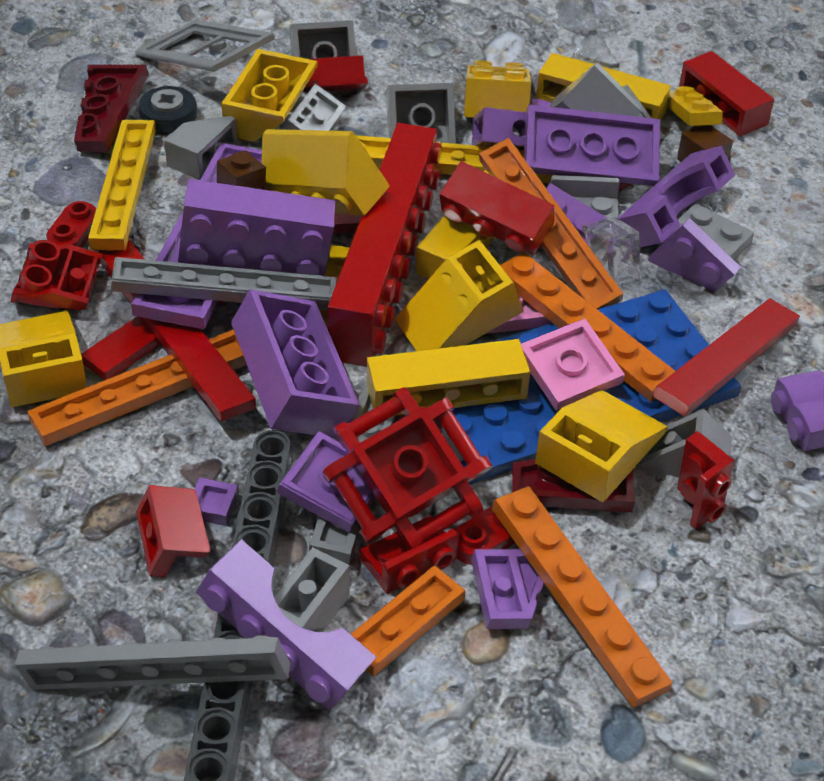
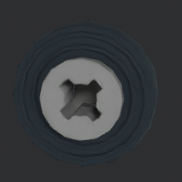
M162 86L154 88L145 93L140 99V119L155 120L156 132L173 133L184 122L196 120L197 102L191 92L181 87Z

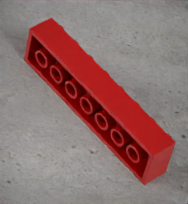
M398 122L396 124L379 169L390 187L367 214L361 217L328 304V332L342 363L367 367V357H374L377 353L383 354L386 344V332L384 331L385 328L391 329L395 315L393 304H399L403 292V282L401 281L402 279L407 280L411 267V259L409 257L416 255V247L419 242L417 233L423 234L426 223V213L424 212L431 211L433 203L432 190H438L441 171L435 170V166L440 161L442 144L437 143L436 128Z

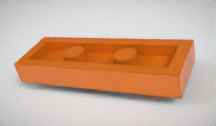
M434 565L359 626L351 635L376 656L366 671L373 677L462 603L465 600V589Z

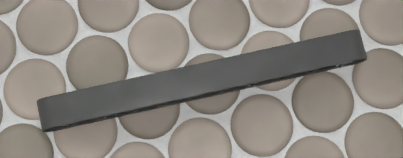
M267 430L260 433L253 444L232 548L242 539L274 567L286 497L278 494L277 491L279 484L291 469L290 440L287 435L281 431ZM218 613L213 638L243 639L238 630ZM253 680L204 683L184 781H201L209 776L218 777L215 781L235 780ZM223 696H231V697H232V698L226 699V700H221V699H219V698H221V697H223ZM218 735L226 736L225 738H223V739H221V740H211V739H210V738H212V737H214V736H218Z

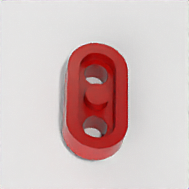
M84 201L71 203L62 211L46 234L47 240L56 245L71 244L83 248L88 241L97 208L93 204Z
M493 505L455 529L459 535L457 554L459 561L472 565L471 558L475 549H507L515 544L513 538L493 512ZM469 537H477L478 539L473 540L469 539Z

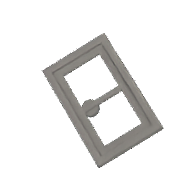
M193 20L137 49L135 55L215 72L273 41L275 36L274 33ZM192 34L216 37L185 54L163 50ZM225 39L246 43L217 60L193 56L206 48H209L210 51L224 49L227 47Z

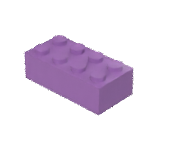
M188 179L183 208L178 263L325 276L334 229L335 200Z
M249 289L231 324L270 428L316 435L320 431L329 437L336 438L333 427L343 421L348 424L360 404L316 302Z

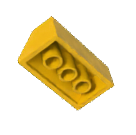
M267 129L263 133L261 163L266 166L265 190L335 200V213L365 216L390 187L353 131Z

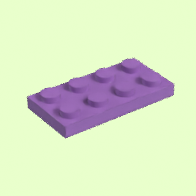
M528 105L526 109L524 159L534 173L618 178L620 183L655 186L659 182L660 119Z

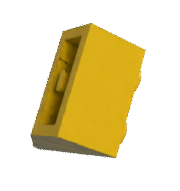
M475 60L474 65H468L464 117H474L484 107L526 112L530 103L531 90L529 68H523L524 64L518 62H505V67L492 66V61Z
M478 240L448 257L396 316L395 321L415 351L467 345L524 311L513 281L483 243Z
M68 311L0 324V363L11 408L64 397L87 388L83 361Z
M600 390L562 407L539 431L535 463L597 500L604 502L665 434L668 426L607 392Z

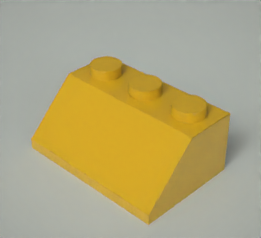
M257 49L221 103L222 117L231 116L236 119L237 138L255 142L263 136L267 129H274L282 124L316 70L317 61Z

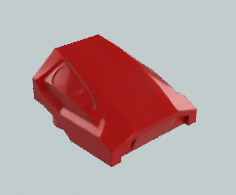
M38 240L33 244L30 243L22 272H20L18 283H16V287L13 289L10 302H23L47 308L86 310L103 254L71 244L56 245L49 240Z

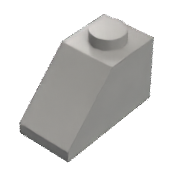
M226 116L184 122L164 140L167 167L200 180L220 143L237 145L236 119Z
M702 409L668 424V430L636 466L642 471L679 477L685 442L689 436L699 431L729 456L731 455L732 436L705 409Z
M312 547L275 594L276 604L289 620L304 629L312 631L327 627L350 596L349 565Z

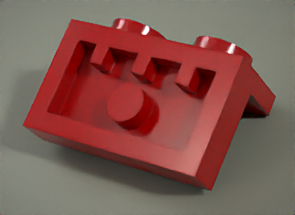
M696 431L686 439L677 490L681 492L682 496L688 502L694 504L690 525L696 530L707 522L714 523L725 512L727 506L725 500L727 491L732 484L730 477L734 464L733 458L699 431Z
M430 515L412 525L416 528L431 519L432 516ZM454 529L447 532L442 531L425 541L422 545L407 550L397 531L360 549V560L384 592L388 594L398 588L410 586L434 565L440 570L448 567L457 559L459 535Z

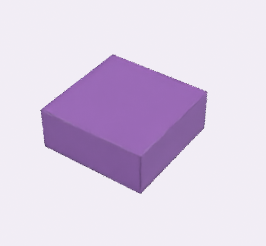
M199 478L194 490L197 493L203 522L227 526L239 496L238 485Z

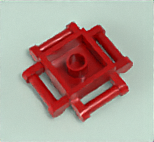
M403 387L393 393L392 399L348 424L343 421L333 427L336 438L348 454L328 465L322 473L329 483L333 482L361 525L362 530L360 533L366 543L377 539L395 526L407 550L422 545L428 539L469 515L473 518L483 512L482 503L470 486L469 481L482 476L493 465L487 456L482 457L453 414L452 411L455 408L449 398H444L426 409L424 406L420 408L408 389ZM400 412L406 415L361 443L357 439L358 436ZM435 421L440 422L467 463V466L463 467L438 429ZM356 467L386 512L385 515L378 519L375 518L347 474ZM456 492L460 499L459 502L414 528L408 519L409 517H413L449 493Z

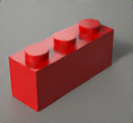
M709 51L683 62L679 87H693L694 91L703 94L704 98L712 101V104L723 111L722 123L739 137L769 125L775 99L715 52Z
M460 161L439 193L441 211L449 219L455 222L463 221L473 226L483 236H494L504 241L509 248L516 252L524 251L534 256L554 224L553 204Z

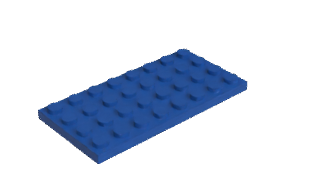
M666 289L598 309L675 371L709 345ZM551 323L491 342L519 339L522 344L559 328ZM531 373L527 399L457 407L452 411L482 457L487 456L493 465L485 474L469 481V484L510 472L515 462L536 459L539 431L559 410L556 411ZM733 377L693 411L738 397L741 385ZM624 380L622 384L605 390L608 394L659 422L681 415L657 399L650 402ZM462 460L461 464L463 467L467 466L465 460Z

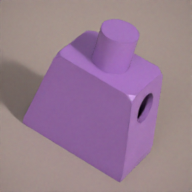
M484 107L473 117L472 145L492 147L509 137L517 149L524 150L526 112ZM513 128L518 131V136L514 134Z

